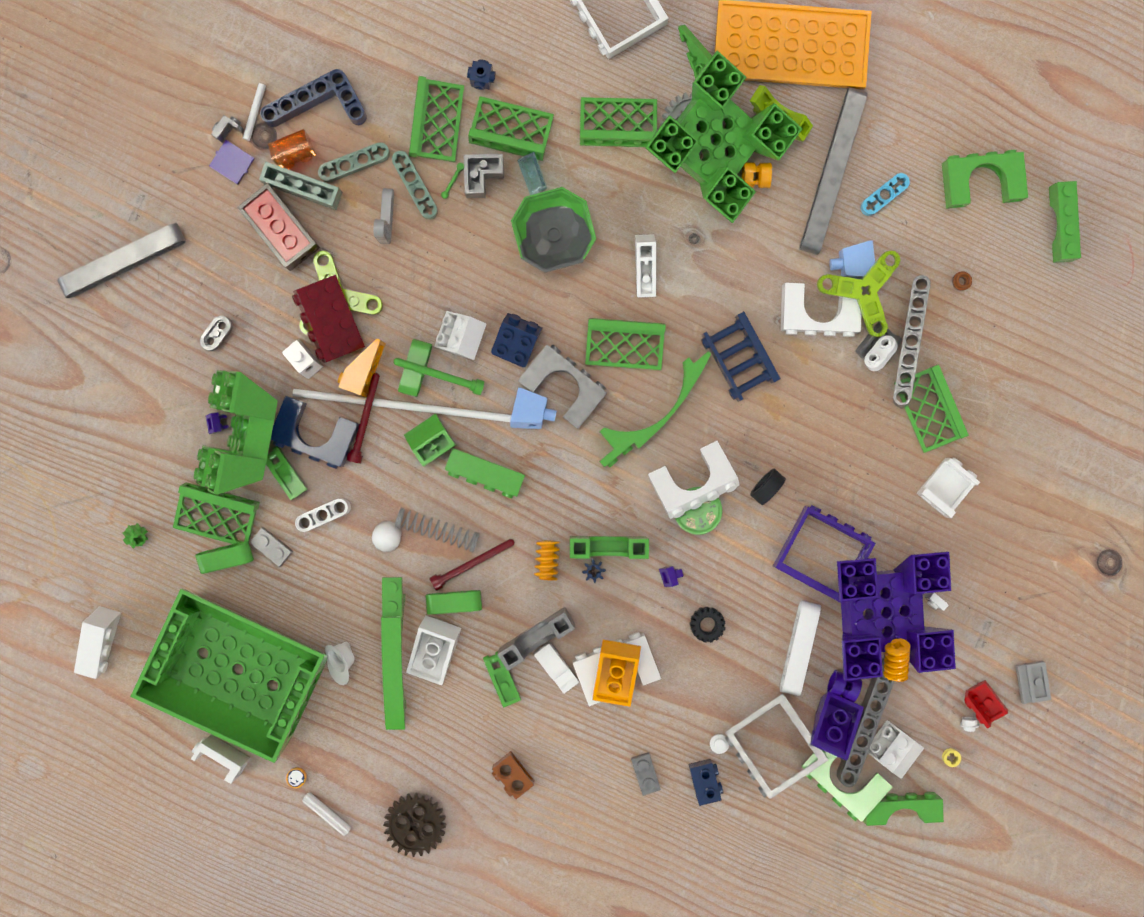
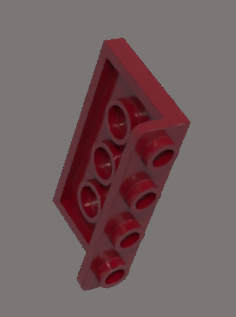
M336 275L293 291L292 299L302 312L300 313V318L303 324H307L309 329L307 334L310 341L315 343L317 348L315 354L319 361L322 360L323 363H327L365 347Z

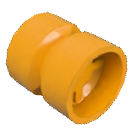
M746 162L742 167V179L752 188L755 185L759 188H770L772 164L759 163V165H756L755 162Z

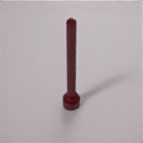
M378 373L372 374L354 447L348 452L347 461L362 463L361 447L380 378Z
M509 539L443 575H433L429 579L436 591L442 589L448 580L512 547L515 542L513 539Z

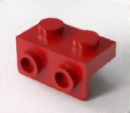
M986 680L966 690L965 704L969 709H973L979 723L984 724L987 729L991 727L993 721L1008 714V709Z

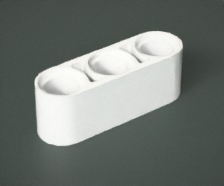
M344 498L333 500L298 516L295 526L299 531H310L348 514L351 510V504ZM339 502L344 503V512H339L337 510V504ZM321 510L327 512L326 520H322L319 517ZM304 517L310 521L308 528L303 527L301 523Z

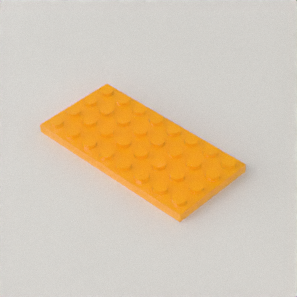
M719 0L714 53L719 51L746 76L745 81L865 89L872 11Z

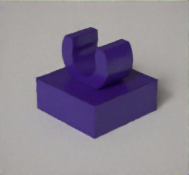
M218 412L206 415L208 433L216 434L221 432V430L227 429L229 425H222L220 423V420L227 418V415L222 414L219 416Z
M673 566L659 569L664 587L679 585L677 578L684 576L682 569L674 570Z

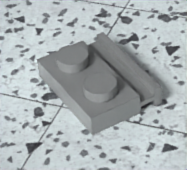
M1044 661L1015 665L1022 704L1051 700Z

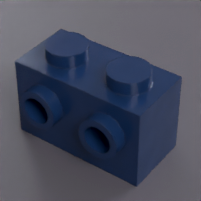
M711 759L688 764L699 806L722 801L720 794L724 793L721 782L717 783L716 776L719 775L717 765L713 764Z

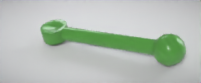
M463 163L457 164V170L454 176L452 177L446 190L441 193L442 198H448V192L454 184L457 176L459 175L460 171L464 170Z

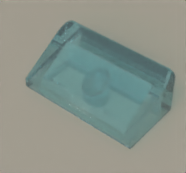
M535 152L518 159L517 161L529 194L533 195L545 191L547 185Z

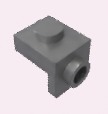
M223 115L221 120L213 126L211 135L223 143L232 128L243 133L244 129L240 126L241 122L233 116L229 119Z

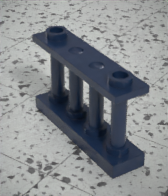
M744 311L735 316L736 321H734V324L712 336L705 332L702 334L703 339H701L705 349L709 348L730 387L728 390L733 400L736 399L738 402L743 400L742 393L764 381H770L772 384L781 379ZM737 330L743 331L745 335L743 341L718 353L713 343ZM746 347L752 348L755 353L752 358L730 370L727 369L723 362L724 359ZM755 364H761L764 370L761 375L739 387L736 386L732 379L733 376Z

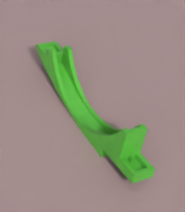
M709 351L695 363L690 358L683 362L684 375L680 395L670 412L659 422L637 431L624 432L607 428L599 431L613 448L609 454L599 461L603 467L608 465L610 468L618 461L616 457L621 453L626 455L633 449L631 446L633 443L639 449L664 426L686 399L711 355Z
M382 577L381 642L386 730H405L406 700L402 673V631L406 594H403L402 577Z

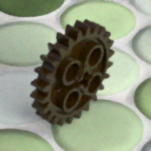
M408 793L406 800L400 796V803L394 801V808H388L390 814H386L384 818L389 821L384 822L383 826L389 828L384 831V834H390L387 842L393 840L391 847L398 846V853L403 849L405 850V856L409 852H412V857H415L416 852L423 856L424 850L429 854L431 852L430 847L436 849V842H442L440 836L445 835V831L442 829L446 828L447 825L442 821L445 820L446 816L440 815L443 812V808L437 809L438 802L431 803L432 797L425 800V794L418 798V793H415L414 798H412ZM420 808L423 810L424 814L417 815L414 812V809ZM403 817L407 823L400 824L397 819ZM412 822H413L414 824H417V823H418V824H419V825H418V828H417L416 826H412V825H411ZM429 825L433 831L426 832L423 827ZM412 834L416 840L409 841L406 836Z

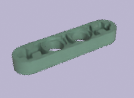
M381 142L322 164L318 169V175L324 182H333L386 161L390 156V150L386 144ZM379 148L386 150L383 152L384 156L376 154ZM369 151H372L373 154H376L374 155L375 160L372 161V157ZM361 154H366L368 156L367 163L360 164L358 157ZM343 161H348L351 166L349 170L342 171L340 164ZM334 165H336L339 174L336 171L331 172L330 177L323 175L327 168L329 171L335 170Z
M404 151L395 152L392 156V163L421 215L427 220L434 219L438 214L437 206L409 156ZM399 156L405 158L404 163L408 168L403 169L401 163H396ZM408 172H413L416 177L414 181L408 182L405 180V175ZM417 189H423L425 195L423 198L417 199L414 196V192ZM426 201L430 208H434L431 215L428 213L424 214L426 208L423 202Z

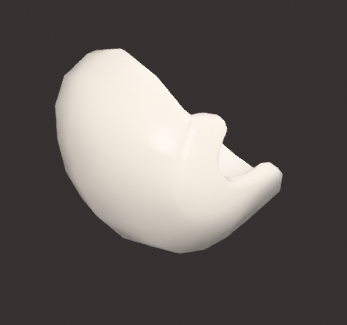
M382 521L375 527L372 533V542L378 550L391 552L400 544L401 529L395 527L394 522Z

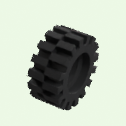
M701 607L690 618V629L693 635L705 643L719 640V637L723 635V631L726 628L724 617L715 608ZM706 617L712 618L715 622L714 629L710 632H705L700 627L702 619Z

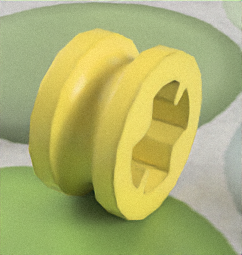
M949 748L943 752L942 759L949 767H956L961 762V755L955 749ZM950 753L956 756L953 762L947 759Z

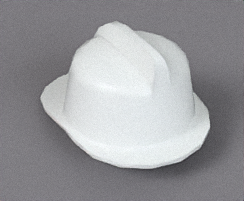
M344 642L335 646L327 645L325 653L327 655L329 673L335 682L339 685H345L349 681L348 670L355 660L350 644Z

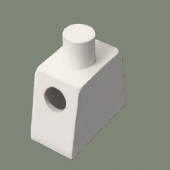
M300 339L293 342L282 352L293 367L308 379L323 367Z

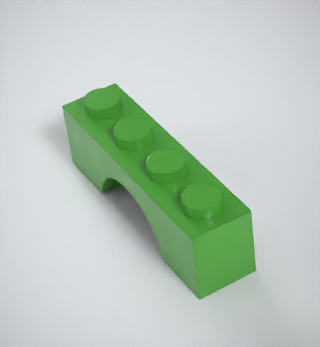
M1077 181L1057 182L1049 187L1050 206L1054 209L1057 219L1056 236L1052 243L1053 263L1073 262L1081 258Z
M925 792L924 795L906 793L905 796H898L893 793L886 794L863 820L867 826L886 825L889 817L895 811L911 809L917 812L919 818L924 823L944 822L943 799L935 792Z

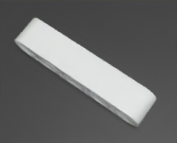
M802 600L799 603L780 682V692L796 696L801 695L821 611V605Z

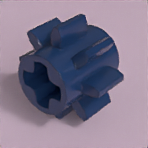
M592 559L591 564L584 563L587 570H583L582 573H587L586 581L591 578L596 583L597 578L604 579L601 572H605L606 569L600 568L602 565L601 561L596 564L594 559ZM592 566H595L596 569L599 570V572H596L595 576H592V573L590 572L588 573V570H591Z

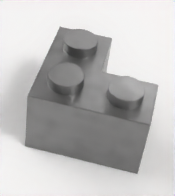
M503 154L464 155L466 198H486L485 179L504 178Z

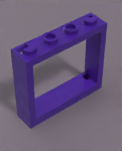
M813 505L811 507L804 506L773 567L842 603V601H839V592L828 588L783 563L807 516L810 515L864 544L856 559H867L876 543L871 541L872 537L868 534L854 532L855 528L847 523L844 526L837 522L838 518L830 514L827 516L821 514V509Z

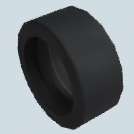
M772 469L755 485L750 496L759 504L764 505L780 490L786 478L776 469Z

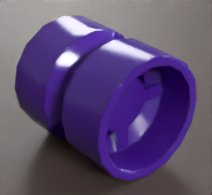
M835 670L829 679L827 692L829 691L838 696L842 695V698L855 702L861 692L862 680L845 681L843 672Z

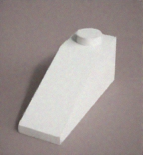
M654 234L635 235L637 297H656Z

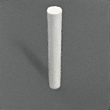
M261 83L258 84L242 138L247 141L251 139L266 85Z

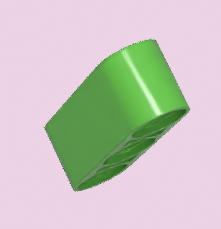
M413 339L407 361L427 367L432 344ZM404 368L398 392L418 397L425 374Z
M249 541L203 551L195 555L201 574L246 564L254 560Z
M481 590L425 595L427 614L482 610Z

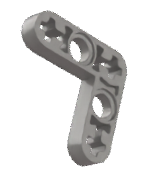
M383 188L381 217L374 220V237L380 244L391 243L394 189Z

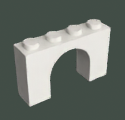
M785 283L782 285L780 331H786L787 335H797V332H805V335L810 336L816 335L817 332L824 333V336H836V333H843V337H855V334L861 332V310L857 299L839 296L836 316L830 322L820 323L811 319L805 311V284Z
M718 441L700 449L702 458L710 471L709 480L700 489L687 491L679 488L671 478L666 466L648 474L650 482L670 519L678 518L690 509H697L702 503L713 501L721 494L732 492L739 486L738 477Z
M633 633L629 635V639L624 641L622 639L615 640V642L641 646L637 671L643 686L661 679L644 633ZM601 646L594 648L590 654L586 655V652L575 656L576 659L573 660L575 671L589 706L600 702L592 699Z

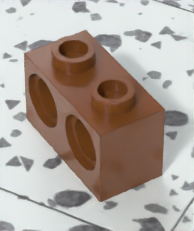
M512 751L493 764L492 775L498 782L501 780L505 785L504 790L510 797L513 795L517 799L534 786L535 780ZM508 765L511 767V771L505 773L501 770V766ZM515 780L522 781L523 785L521 787H515L513 785V782Z

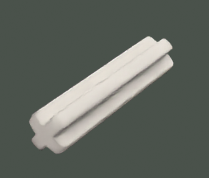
M309 792L302 799L309 808L340 834L345 836L350 831L351 826Z

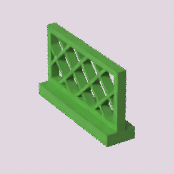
M424 76L418 77L409 157L416 158L418 156L455 162L464 85L430 80ZM429 85L437 86L441 93L433 98L429 93ZM450 89L459 90V97L454 101L446 93ZM442 95L450 103L443 109L435 101ZM431 103H434L439 112L431 117L426 108ZM452 106L457 114L450 120L444 111ZM440 114L447 121L441 128L433 120ZM431 121L437 131L428 136L424 126ZM448 125L454 130V135L449 139L441 131ZM440 133L445 142L437 147L431 138ZM427 141L434 147V150L430 153L421 152L422 145ZM448 144L452 149L451 157L444 156L439 149Z
M480 96L472 127L468 134L469 143L543 161L554 114ZM482 104L491 105L493 110L484 114L481 109ZM504 108L509 109L512 114L503 119L499 111ZM496 113L500 121L491 125L487 118ZM522 113H526L530 117L524 123H521L517 117ZM541 117L549 119L548 124L541 128L536 122ZM515 118L519 125L510 130L506 122ZM485 120L489 126L484 130L476 129L477 123ZM533 122L537 130L528 134L525 126ZM503 124L507 132L502 135L497 134L494 129ZM522 129L526 136L522 139L515 138L513 133ZM540 133L544 139L543 143H534L532 137Z
M581 97L580 146L646 147L657 132V99ZM585 104H593L596 109L590 114L584 109ZM606 104H612L616 109L608 114L603 107ZM625 105H631L635 109L628 115L622 108ZM644 105H653V111L648 115L641 108ZM599 111L606 116L600 123L593 117ZM618 111L625 117L619 124L612 118ZM636 112H639L644 117L638 124L631 118ZM591 120L596 127L592 130H584V124ZM610 120L615 127L612 130H606L602 125ZM626 121H629L634 128L631 131H626L621 126ZM648 121L653 126V131H644L641 126Z
M589 318L585 364L661 370L666 324ZM592 330L600 331L605 336L597 344L591 339ZM614 332H619L624 338L617 345H614L608 338ZM633 333L639 334L643 339L635 347L627 339ZM641 334H647L648 336L644 338ZM652 335H660V343L652 348L647 339ZM605 339L613 346L606 354L598 347ZM626 340L633 349L623 355L617 347ZM592 342L594 344V347L590 349V345ZM643 342L651 348V351L644 357L636 350ZM597 348L603 357L598 361L589 360L590 352ZM616 349L622 358L617 362H611L607 356ZM633 351L641 358L636 364H631L626 359ZM654 352L658 357V365H649L645 358Z
M935 365L916 373L915 378L917 379L914 382L912 395L916 386L927 389L923 400L911 397L921 402L918 412L910 410L909 406L905 407V410L923 453L969 436L940 366ZM928 373L931 379L929 386L925 387L918 384L920 377ZM906 377L900 381L902 383L910 382L911 379L910 377ZM929 391L937 393L938 400L936 405L925 401ZM899 394L902 403L906 402L905 394ZM924 403L934 407L930 418L920 414ZM937 408L943 410L946 414L943 423L933 419ZM918 416L929 419L925 430L917 427L916 421ZM931 421L942 425L938 435L927 431ZM944 426L952 429L953 437L948 439L940 437ZM926 433L936 437L934 444L926 447L923 442Z
M188 482L180 485L178 491L180 496L173 528L230 544L250 541L256 511L259 509L260 502L225 492L218 495L213 494L206 487ZM185 497L191 498L195 504L189 510L184 504ZM205 502L210 503L214 511L207 515L201 507V504ZM196 507L203 516L197 521L193 519L189 512ZM223 507L228 508L232 516L224 519L219 510ZM216 512L221 522L213 526L208 516ZM242 512L250 514L249 522L244 525L238 517V514ZM186 514L192 524L188 526L180 525V517ZM234 517L240 527L232 531L226 521ZM203 519L210 527L206 531L200 530L197 525ZM223 524L228 534L221 536L215 528ZM242 529L245 534V540H237L234 533Z

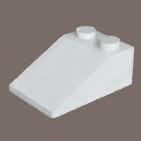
M425 615L418 628L406 673L443 685L461 628Z

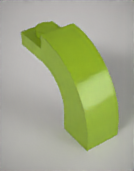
M759 85L750 99L751 104L754 106L753 111L755 114L763 111L773 103L779 106L802 128L795 138L796 140L803 142L813 127V124L806 115L794 112L780 104L766 86Z

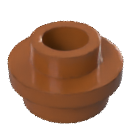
M965 271L956 273L952 280L953 286L960 291L967 290L972 285L971 275ZM960 278L964 279L963 285L959 283Z

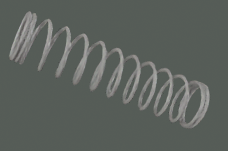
M400 508L396 518L395 527H399L401 529L406 523V530L409 531L414 524V533H417L421 527V535L423 536L428 530L429 538H431L434 532L436 531V541L440 539L443 533V543H445L448 540L451 534L450 545L452 546L458 537V548L461 547L466 538L465 550H467L470 547V552H474L479 538V533L475 532L473 534L472 539L469 545L467 546L469 536L468 529L461 544L459 545L462 527H460L454 541L452 542L453 532L455 528V525H453L445 540V533L448 524L446 522L439 537L437 538L440 520H438L432 534L430 535L431 525L433 521L432 517L423 533V526L426 517L425 515L423 516L419 527L415 531L418 512L416 513L414 520L408 529V522L411 510H409L404 523L402 524V526H400L405 512L404 508Z

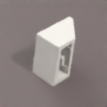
M446 311L434 347L474 360L486 323L470 316Z
M887 720L873 738L868 754L902 779L924 747Z

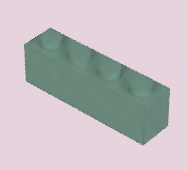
M266 161L259 178L264 185L268 183L272 188L337 210L343 193L339 187Z

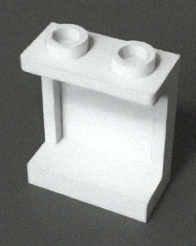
M945 458L917 492L921 498L946 518L954 516L956 513L954 511L969 491L980 483L976 479L977 475L970 470L966 471L962 468L963 464L956 458Z
M212 734L206 739L203 738L201 742L194 746L192 750L194 755L191 760L195 761L205 754L230 769L224 779L230 784L241 775L250 760V757Z

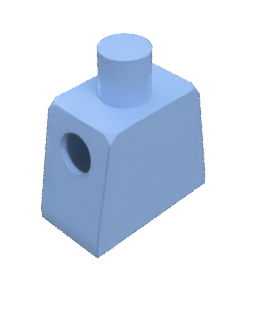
M873 240L841 249L839 251V258L829 260L830 270L841 269V276L862 279L875 263Z
M518 387L510 427L542 429L543 420L555 422L557 410L546 408V397Z

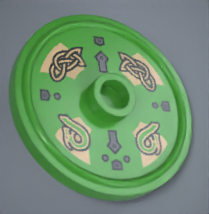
M692 487L687 489V491L697 490L701 487ZM717 498L713 501L704 502L699 508L690 509L675 519L678 525L690 534H707L714 530L721 521V501Z

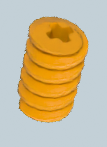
M542 540L536 542V545L541 547V549L536 550V553L541 556L535 558L540 564L535 565L534 568L540 571L534 573V576L539 577L541 580H558V578L552 575L558 574V570L553 567L559 566V563L554 561L559 558V555L554 552L560 551V548L555 546L560 541Z
M896 638L885 645L883 675L888 680L904 682L908 680L910 643L905 639Z

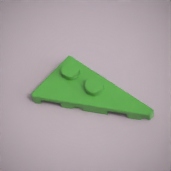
M680 25L678 27L682 42L686 41L689 52L686 54L696 79L712 55L686 25Z

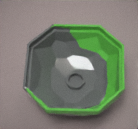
M564 187L524 197L511 220L521 259L544 273L583 263L596 241L587 201Z

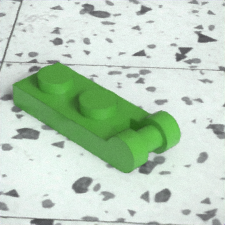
M278 446L274 447L273 451L267 456L266 465L289 499L293 500L308 489L284 455L282 449ZM278 457L280 462L274 464L273 460Z
M497 651L495 655L483 657V660L504 708L521 701V697L510 671H507L497 655ZM499 661L500 667L494 669L492 664Z

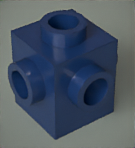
M482 59L473 61L472 67L469 66L467 78L470 80L471 87L478 90H490L491 83H494L496 75L492 64Z

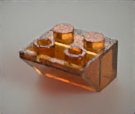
M304 129L268 143L273 162L285 169L293 168L300 161H310L316 155L310 138Z

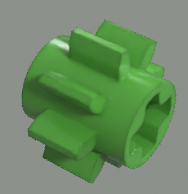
M138 523L136 525H128L126 530L122 532L125 536L123 541L133 549L135 546L142 547L145 541L148 540L145 535L148 531Z

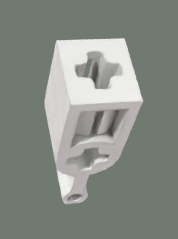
M550 641L534 652L536 659L564 694L579 683V680Z

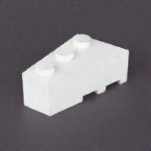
M99 606L82 622L74 673L94 679L105 673L121 612Z

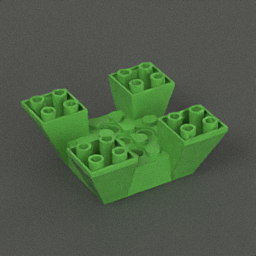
M716 51L692 83V100L677 120L668 115L645 149L673 173H676L680 167L700 184L703 199L733 223L756 193L752 187L737 175L753 152L780 160L802 128L775 103L750 118L731 100L734 93L746 79V76L719 51ZM723 120L726 123L725 129L722 126ZM697 123H699V125H700V131H699V132L697 131V128H696ZM711 136L714 137L713 144L711 143ZM726 148H727V150H728V155H727V156L725 155V149H726ZM700 151L703 153L702 160L699 158Z
M217 370L216 374H213L211 384L214 385L213 393L210 392L208 397L210 408L236 414L231 419L233 431L227 440L229 450L203 445L202 449L198 450L197 460L200 462L199 467L195 468L193 477L196 479L197 484L203 487L207 486L208 491L217 495L263 480L278 400L241 372Z

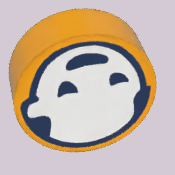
M299 767L291 769L286 776L288 785L293 788L301 787L307 779L306 772Z

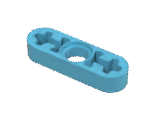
M903 173L895 175L861 203V212L866 216L874 215L908 188L910 184L909 177ZM897 179H902L904 181L902 186L900 185L894 190L892 186L898 182ZM881 190L889 191L890 198L887 200L882 199L880 196ZM875 200L878 201V203L873 206V210L866 209L868 204H871Z

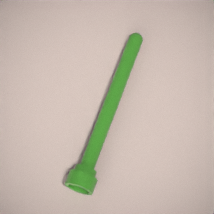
M395 358L393 361L397 366L467 387L473 394L479 396L484 387V381L480 379H472L470 381L400 358Z

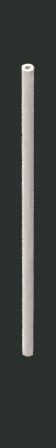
M293 389V396L361 405H365L366 397ZM375 398L372 405L510 422L512 416Z

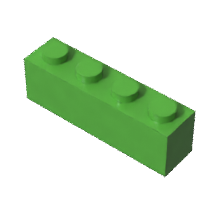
M452 448L445 470L449 471V476L459 478V476L467 478L466 482L477 485V482L484 484V489L495 492V489L503 491L502 495L511 499L513 496H518L525 475L455 448Z

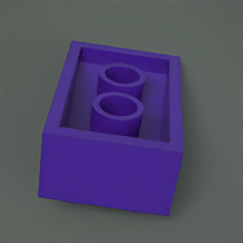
M828 691L820 699L815 714L810 745L847 761L864 707Z

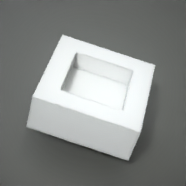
M926 593L924 596L929 600L927 604L935 610L938 608L944 611L949 606L936 593Z

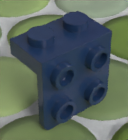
M507 313L501 323L491 353L520 367H526L543 328L535 322L521 319L516 314Z

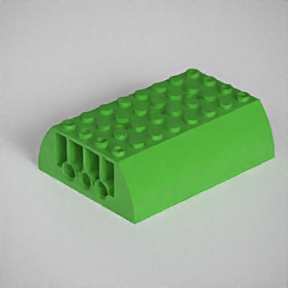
M182 588L174 601L130 697L275 763L295 732L325 667L327 655ZM200 648L208 650L207 658L200 656ZM235 664L242 665V674H237L234 671ZM270 680L277 681V690L270 689Z

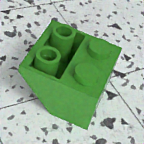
M436 413L404 434L411 450L423 467H426L457 446Z

